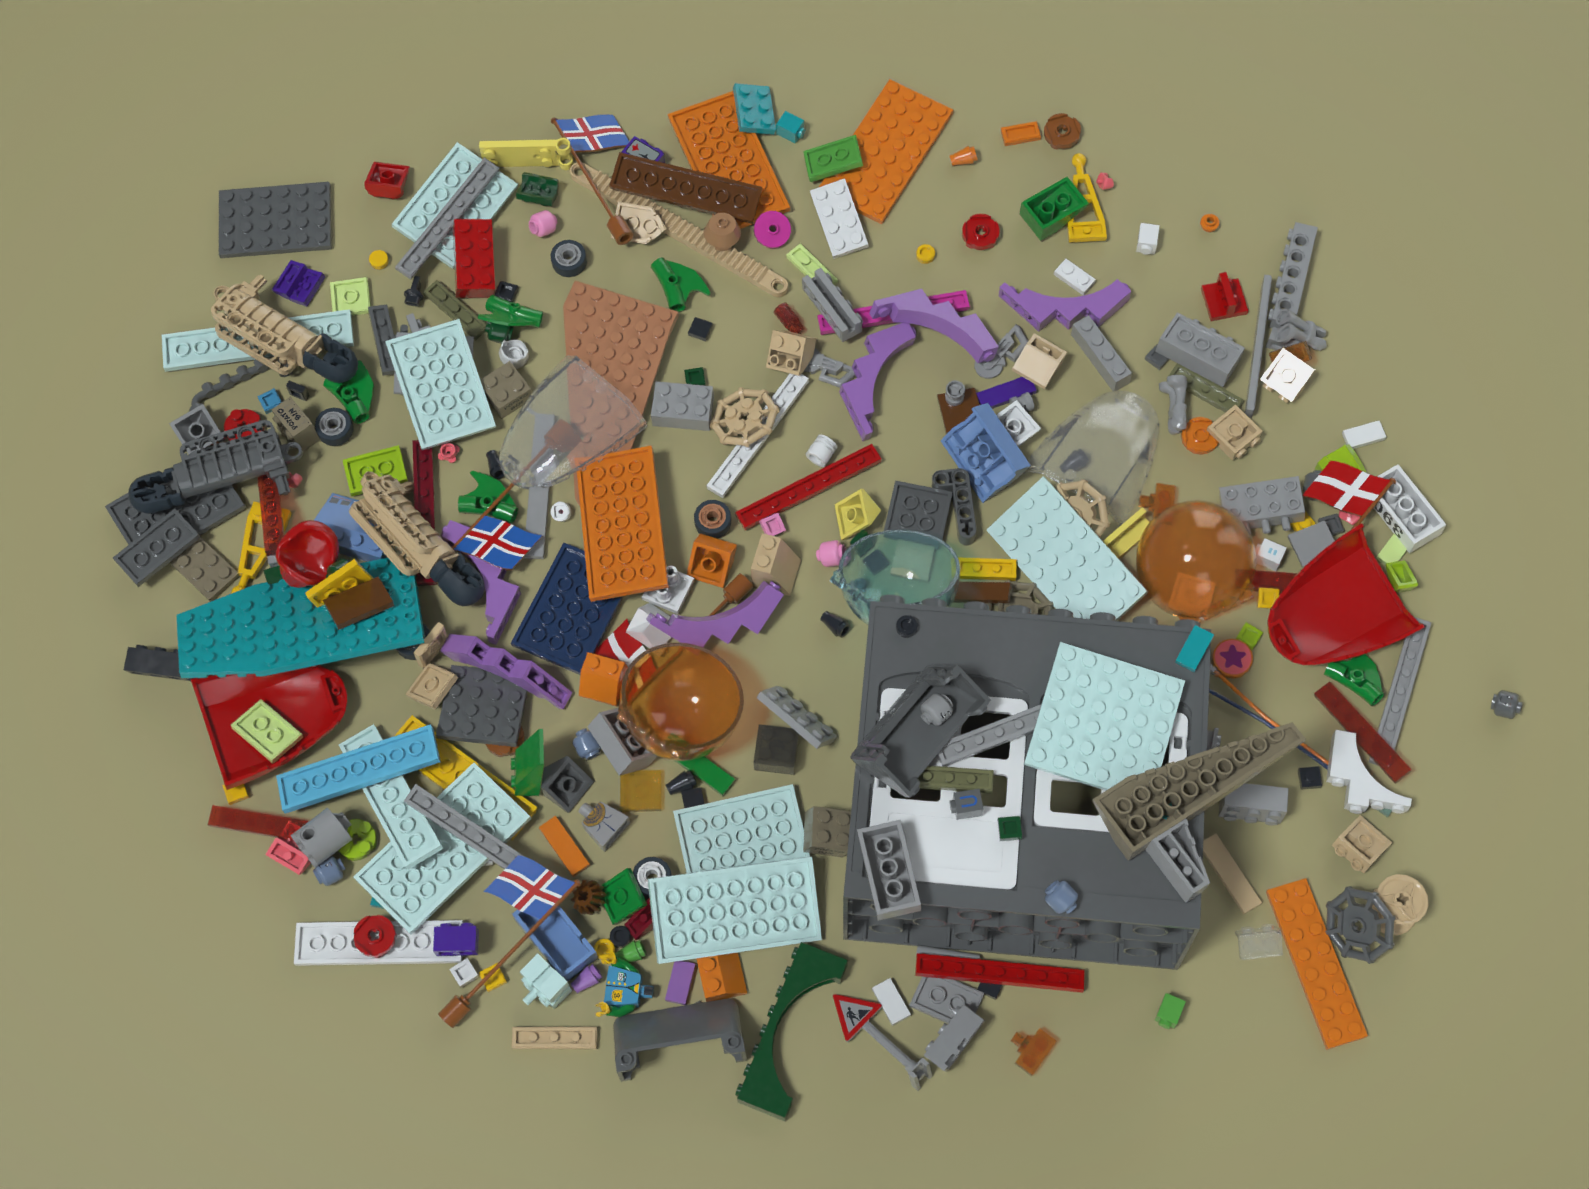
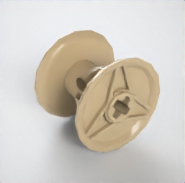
M1395 874L1387 877L1379 885V888L1374 890L1379 894V898L1391 914L1396 917V920H1394V936L1407 933L1426 914L1428 895L1424 887L1416 879L1408 875ZM1373 904L1372 909L1377 911L1379 918H1384ZM1382 923L1380 927V932L1384 934L1385 923Z

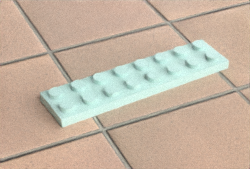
M373 724L339 744V747L343 753L382 741L383 739ZM403 775L362 788L407 870L443 849L427 818L404 803L411 789Z

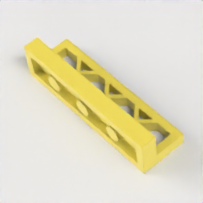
M1143 507L1103 540L1119 559L1154 530V526L1145 518L1147 511Z

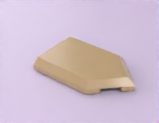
M618 201L615 216H623L634 236L630 242L648 244L667 230L653 207Z

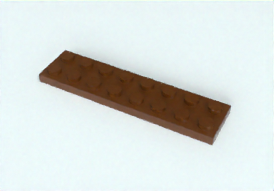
M619 152L609 185L610 189L714 215L717 213H727L733 216L735 220L753 224L763 190L761 186Z

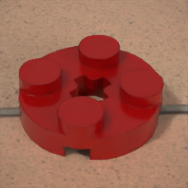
M987 214L972 215L963 224L962 237L966 246L970 249L986 250L993 248L999 239V225ZM979 229H982V231L986 233H984L983 235H979L976 232H978Z
M235 409L227 417L224 423V431L240 427L244 424L248 425L261 421V418L252 410ZM245 431L242 433L241 437L251 435L252 432Z
M369 915L362 918L355 926L353 933L354 944L357 949L365 956L379 958L388 953L394 946L397 938L393 924L382 915ZM379 931V939L371 941L370 933Z

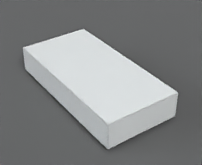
M1380 421L1342 432L1346 444H1350L1353 449L1386 439Z
M891 978L872 988L892 1026L911 1016Z

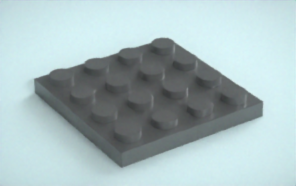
M451 665L450 672L456 674L458 679L444 697L436 738L517 747L528 691L481 668Z

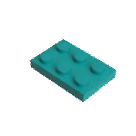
M735 83L733 93L739 132L774 135L776 125L770 87Z

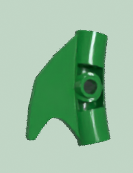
M663 257L656 259L651 264V269L664 290L669 309L677 312L683 311L686 308L688 296L693 291H699L707 296L711 295L705 282L695 270L665 260Z
M491 295L485 305L486 310L493 314H478V319L505 326L529 325L540 328L543 318V311L524 307L495 295Z
M358 360V370L355 376L349 381L335 383L325 379L323 386L341 402L354 423H363L370 417L369 411L373 400L374 384L361 360Z
M472 470L470 474L476 480L478 486L474 491L466 495H459L458 511L459 513L482 515L506 488L500 481ZM507 493L487 516L513 523L518 515L519 508L516 507L510 494Z
M1366 654L1353 657L1349 661H1336L1328 664L1324 675L1352 690L1370 706L1376 705L1383 698L1384 693L1382 692L1376 664Z

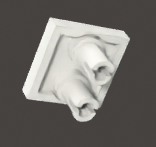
M668 566L669 588L644 592L642 600L679 614L694 583V578L678 572L674 566Z

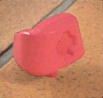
M1101 172L1098 175L1096 183L1102 190L1113 188V179L1109 178L1107 173Z
M289 472L290 478L287 479L289 487L297 488L303 478L298 473L292 475Z
M1339 511V518L1351 525H1354L1360 519V516Z

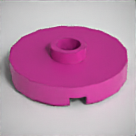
M767 211L761 214L755 222L754 236L757 242L766 248H779L790 237V222L780 212ZM774 226L776 231L771 232L769 227Z

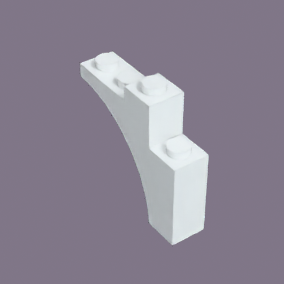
M1335 730L1331 739L1326 782L1332 783L1333 786L1337 787L1347 786L1344 809L1355 814L1365 812L1368 806L1376 810L1391 809L1392 812L1400 814L1407 812L1411 807L1412 799L1395 794L1383 787L1369 774L1363 765L1357 750L1356 733Z

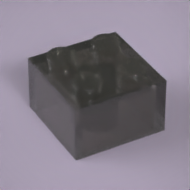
M759 724L753 762L754 770L794 775L799 733L793 728Z

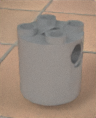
M326 808L290 836L316 868L352 840L347 832L351 823L342 812L339 814L332 813Z

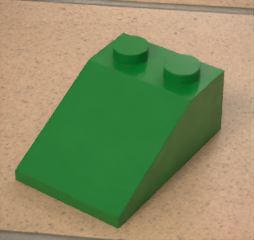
M1067 176L1021 202L1019 214L1038 239L1042 241L1061 229L1084 210L1089 203Z
M538 729L515 750V757L511 758L510 770H514V775H511V788H514L515 796H539L544 768L543 729Z

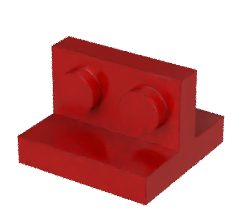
M1227 272L1219 273L1216 283L1201 286L1210 321L1248 314L1247 304L1238 278L1231 280V278H1228Z

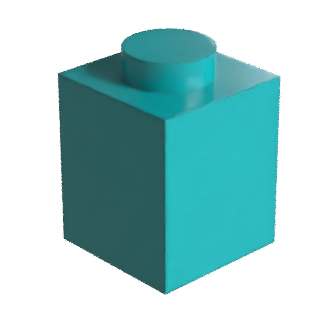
M787 111L783 113L776 124V134L793 143H796L799 138L801 139L806 131L804 120Z

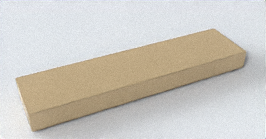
M1217 833L1203 840V853L1243 915L1262 904L1261 900Z
M513 1027L512 1049H597L598 1028Z

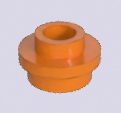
M1206 214L1201 218L1200 225L1204 231L1213 232L1219 226V219L1213 214Z

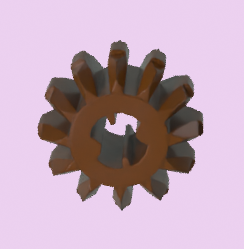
M582 880L581 886H577V890L572 891L574 897L570 900L575 903L573 908L579 910L580 914L595 915V911H601L600 905L606 904L603 897L607 894L602 892L604 887L595 880Z

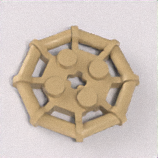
M740 387L736 392L717 401V407L709 425L719 437L721 444L741 445L747 448L750 447V444L773 432L772 427L780 411L779 407L775 405L768 395L767 390H752ZM746 397H756L757 399L753 401L752 399ZM740 398L739 402L735 403L732 406H729V404ZM763 402H765L768 409L763 410L761 408ZM723 410H725V419L720 420ZM747 416V420L744 421V419H741L742 417ZM765 417H768L766 424L763 425L762 420H765ZM727 426L729 431L725 433L722 427ZM737 434H742L743 438L734 436H738Z
M1085 479L1076 482L1058 483L1056 490L1091 528L1094 524L1099 525L1095 533L1101 537L1107 527H1110L1106 496L1100 494ZM1078 489L1075 496H1069L1067 493L1068 490ZM1084 491H1086L1095 500L1093 502H1090L1087 498H1085ZM1096 505L1099 508L1100 520L1096 519L1097 512L1094 508Z

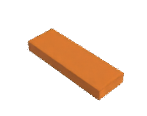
M556 816L539 826L540 831L572 877H575L590 866Z

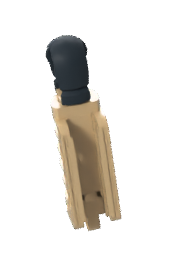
M258 275L250 284L243 281L242 284H235L230 288L227 286L215 288L214 297L216 303L211 307V313L215 321L218 322L215 325V331L219 338L282 375L290 374L299 365L304 369L314 370L317 374L335 383L347 382L355 376L358 370V360L350 348L337 340H332L330 336L324 333L319 336L259 301L258 291L267 283V280L262 275ZM225 292L220 298L218 297L220 293ZM227 327L228 332L226 330L221 332V328L225 329ZM237 335H240L244 339L241 341H236L234 338ZM251 346H258V350L256 348L251 349ZM323 350L328 351L323 360L318 358ZM268 353L274 355L272 359H267L264 356ZM280 363H282V364L288 363V367L284 366V367L282 368Z
M366 472L360 481L365 499H360L352 504L349 509V514L403 574L412 576L421 573L426 579L432 578L434 582H438V586L444 594L459 606H470L479 601L485 589L483 578L470 563H465V558L461 553L455 554V551L449 544L443 541L439 533L434 531L430 523L404 497L405 494L414 491L413 483H400L391 475L379 477L373 472Z

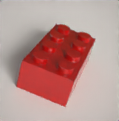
M454 219L453 247L456 298H489L495 293L492 219Z

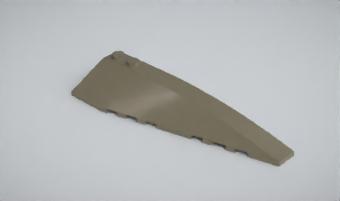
M1291 722L1267 730L1265 733L1255 734L1247 739L1228 743L1220 748L1216 747L1185 757V759L1177 762L1167 763L1165 766L1156 769L1146 770L1138 775L1128 776L1095 797L1092 801L1113 841L1129 861L1143 852L1154 838L1186 818L1187 821H1190L1299 746L1306 738L1294 723ZM1163 815L1169 816L1167 820L1162 819Z

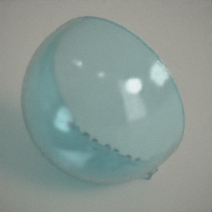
M887 530L870 534L853 543L842 555L839 569L833 572L830 582L841 589L849 608L862 622L868 625L870 602L880 601V597L883 595H898L905 599L906 604L921 605L924 599L937 598L944 600L947 603V607H950L959 587L960 562L954 550L937 537L913 530Z

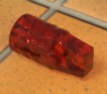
M787 302L775 308L774 315L777 316L788 331L802 334L805 328Z

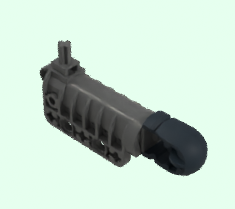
M268 420L258 421L189 441L180 447L181 463L174 464L173 467L165 469L163 473L156 471L136 478L129 487V501L137 511L151 514L170 509L173 505H184L185 498L263 475L271 478L273 483L276 482L280 496H286L288 493H291L287 480L290 478L287 464L300 460L303 456V450L296 442L282 445L273 424ZM265 425H266L268 428H270V429L265 430V431H260V430H263V426H265ZM245 431L252 432L251 435L241 437L242 433ZM225 437H229L230 439H232L230 441L223 442L225 441ZM207 442H212L214 444V446L203 448L204 444ZM293 447L299 449V453L296 456L288 454L289 450ZM187 448H191V450H195V451H192L189 455H187V453H185V452H187ZM174 480L171 483L172 491H177V493L166 495L165 486L159 484Z

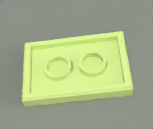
M262 699L231 724L235 732L271 763H275L303 738L302 733Z

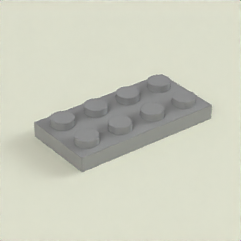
M775 686L760 691L756 697L816 749L831 744L837 736L829 726L823 725L818 721V717L815 714L805 710L802 703L792 699L784 688Z

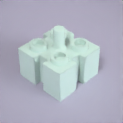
M538 953L520 971L523 976L521 981L530 991L523 998V1002L526 1005H529L538 996L539 1001L544 1006L548 1007L550 1005L555 1009L572 992L568 982Z

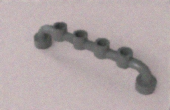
M255 359L253 362L255 366L247 368L246 365H241L236 369L237 374L232 377L226 373L219 377L220 382L215 385L211 382L204 383L201 386L202 391L193 397L189 412L202 405V403H199L202 399L206 397L212 398L222 389H231L235 383L247 381L258 372H266L269 367ZM280 363L282 368H283L284 366L288 367V363H286V364ZM292 371L290 374H287V375H282V374H279V375H280L281 377H287V376L291 375V374L293 373V371Z

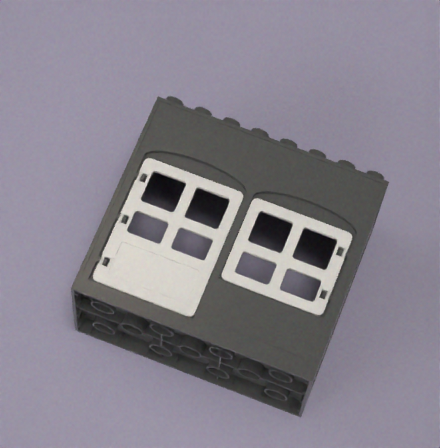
M883 595L880 597V601L870 602L857 746L920 672L930 664H958L991 699L985 712L1009 714L1012 716L1042 704L1060 642L1185 680L1169 737L1168 763L1177 762L1185 759V757L1207 751L1211 643L1195 672H1192L1176 664L1175 661L1194 626L1200 627V623L1195 620H1178L1175 622V626L1158 625V620L1151 616H1137L1132 619V622L1115 621L1116 617L1113 614L1105 612L1093 613L1090 615V619L1073 618V612L1066 609H1052L1048 611V615L1031 614L1030 608L1021 605L1008 606L1006 612L989 611V606L982 602H967L964 604V608L947 607V603L944 600L937 598L924 599L922 604L918 605L906 604L905 599L898 595ZM904 615L914 617L918 625L915 635L909 638L900 636L896 631L897 620ZM961 727L952 736V738L961 735ZM1033 732L1010 741L1009 758L1006 760L968 757L944 766L994 770L993 775L1005 776L1007 778L1005 807L983 806V815L979 817L956 820L955 813H951L949 800H953V793L956 791L941 790L938 802L892 798L890 795L891 787L857 764L855 765L843 895V940L908 946L921 945L941 949L1178 970L1200 930L1201 894L1185 903L1146 850L1128 861L1113 841L1100 814L1092 816L1052 812L1050 810L1051 782L1054 780L1077 781L1024 765ZM938 756L928 766L942 767ZM1204 811L1188 821V829L1191 837L1195 840V848L1202 862ZM1020 816L1022 840L1000 841L997 819L1000 817ZM901 820L920 898L921 911L878 921L857 829ZM1056 880L1059 882L1066 881L1078 894V899L1075 902L1077 907L1069 914L1066 912L1056 913L1045 901L1046 888Z

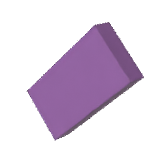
M686 961L674 962L665 1001L686 1005L696 966L695 963Z

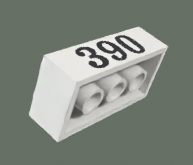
M1398 464L1377 476L1388 480L1390 478L1396 480V483L1391 485L1374 506V509L1401 541L1409 554L1442 534L1446 526L1445 522Z

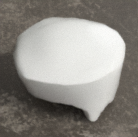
M504 340L499 349V357L503 364L510 361L516 369H519L528 361L529 351L521 340Z

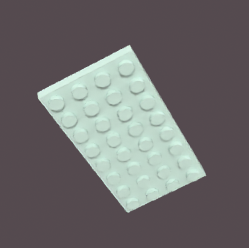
M1044 476L987 529V532L1010 558L1016 559L1017 566L1032 582L1036 583V586L1049 601L1053 602L1054 607L1073 612V618L1090 619V615L1093 613L1105 612L1113 614L1116 617L1115 621H1118L1148 593V590Z
M475 763L470 765L437 797L505 844L531 820V817ZM428 818V822L443 847L442 850L407 870L390 841L353 877L410 935L489 860Z
M812 857L648 879L658 964L822 940Z

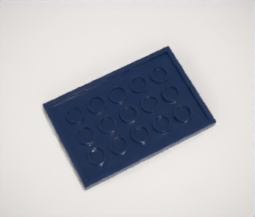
M563 542L512 639L511 646L581 675V669L587 652L595 654L624 596L591 602L588 591L585 551Z

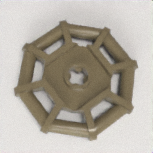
M1009 579L1005 580V582L1012 584L1010 603H985L989 606V611H992V604L998 606V611L1006 612L1008 606L1021 605L1030 608L1031 614L1037 615L1039 610H1044V615H1048V611L1054 607L1053 602L1048 600L1036 586V583L1014 582ZM1013 589L1027 591V593H1015L1013 592ZM1032 593L1041 602V604H1036V602L1034 603L1031 600L1032 598L1030 596Z

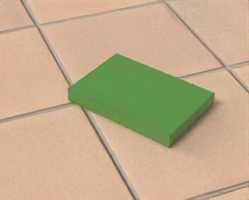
M856 135L803 151L810 182L863 166Z

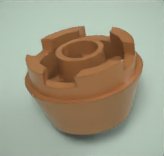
M727 213L713 215L704 227L706 242L714 246L715 250L718 251L730 250L731 246L738 243L741 236V229L736 220Z

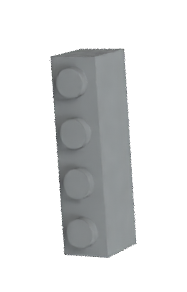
M1088 315L1074 323L1071 336L1111 390L1116 392L1130 384L1131 371L1091 317Z

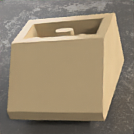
M773 330L766 368L801 376L813 358L816 338L785 330Z
M1034 333L1018 357L1012 371L1045 389L1061 367L1067 352Z

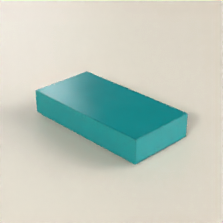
M1195 625L1175 663L1195 672L1214 634Z

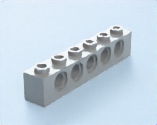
M1295 222L1294 228L1289 229L1287 240H1290V243L1285 245L1283 255L1286 256V260H1282L1279 269L1282 272V277L1278 276L1275 287L1279 289L1278 293L1274 292L1272 304H1275L1274 309L1270 308L1268 320H1271L1269 328L1282 327L1276 323V316L1282 310L1281 308H1286L1296 315L1298 313L1318 227Z

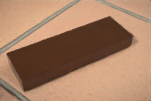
M953 581L950 600L952 602L1010 603L1012 584L1010 582Z

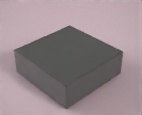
M1156 344L1145 356V360L1160 370L1169 359L1155 352L1158 345Z
M1337 513L1318 519V523L1326 522L1332 536L1344 532Z

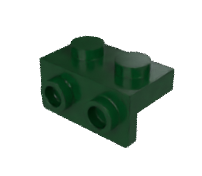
M523 172L522 183L516 192V199L543 206H552L558 196L559 180Z

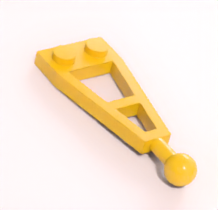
M1077 153L1072 157V164L1076 167L1077 172L1076 175H1073V184L1076 188L1078 183L1085 184L1088 194L1083 195L1088 203L1092 204L1097 221L1073 222L1074 218L1067 223L1069 243L1106 241L1105 219L1089 174H1084L1083 167L1086 164V157L1081 153Z
M253 502L246 521L238 574L241 576L239 584L232 589L231 594L245 589L249 578L255 579L267 560L265 548L250 545L254 523L277 528L266 546L278 543L292 515L291 510ZM249 553L259 556L251 570L246 569Z

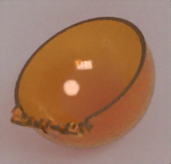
M1184 501L1162 510L1145 527L1136 550V570L1140 583L1148 590L1146 595L1161 610L1178 617L1179 620L1189 619L1201 623L1199 618L1203 617L1205 621L1219 615L1220 612L1230 610L1238 606L1236 603L1238 600L1243 604L1254 599L1252 591H1255L1252 582L1257 565L1255 545L1245 524L1227 508L1208 501Z
M688 643L662 644L644 651L629 665L621 685L620 707L618 708L619 714L617 719L626 725L632 737L650 753L675 761L695 760L713 753L731 737L743 711V689L730 665L712 651Z

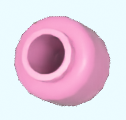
M547 210L538 212L531 216L528 224L532 234L538 237L549 235L556 230L557 218Z
M838 540L826 541L820 544L819 550L816 551L817 560L821 561L825 567L839 566L846 560L847 551L845 545L841 544Z

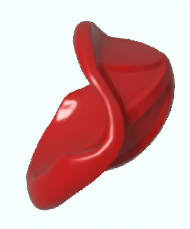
M307 520L292 527L281 539L276 549V560L285 582L291 587L300 588L315 586L326 579L328 566L338 559L339 542L335 532L329 526L319 521Z

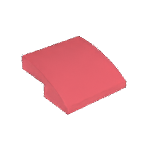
M289 821L280 837L275 838L265 855L301 875L311 862L290 836L301 827Z

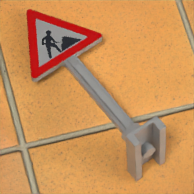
M837 994L833 995L846 1042H849L861 1029H864L905 1066L911 1085L919 1091L921 1089L919 1081L925 1075L929 1079L932 1077L930 1065L924 1058L918 1063L909 1059L869 1022L882 1008V1005Z

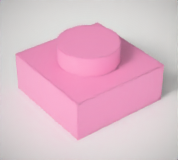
M778 513L759 521L764 533L767 535L775 536L786 531Z

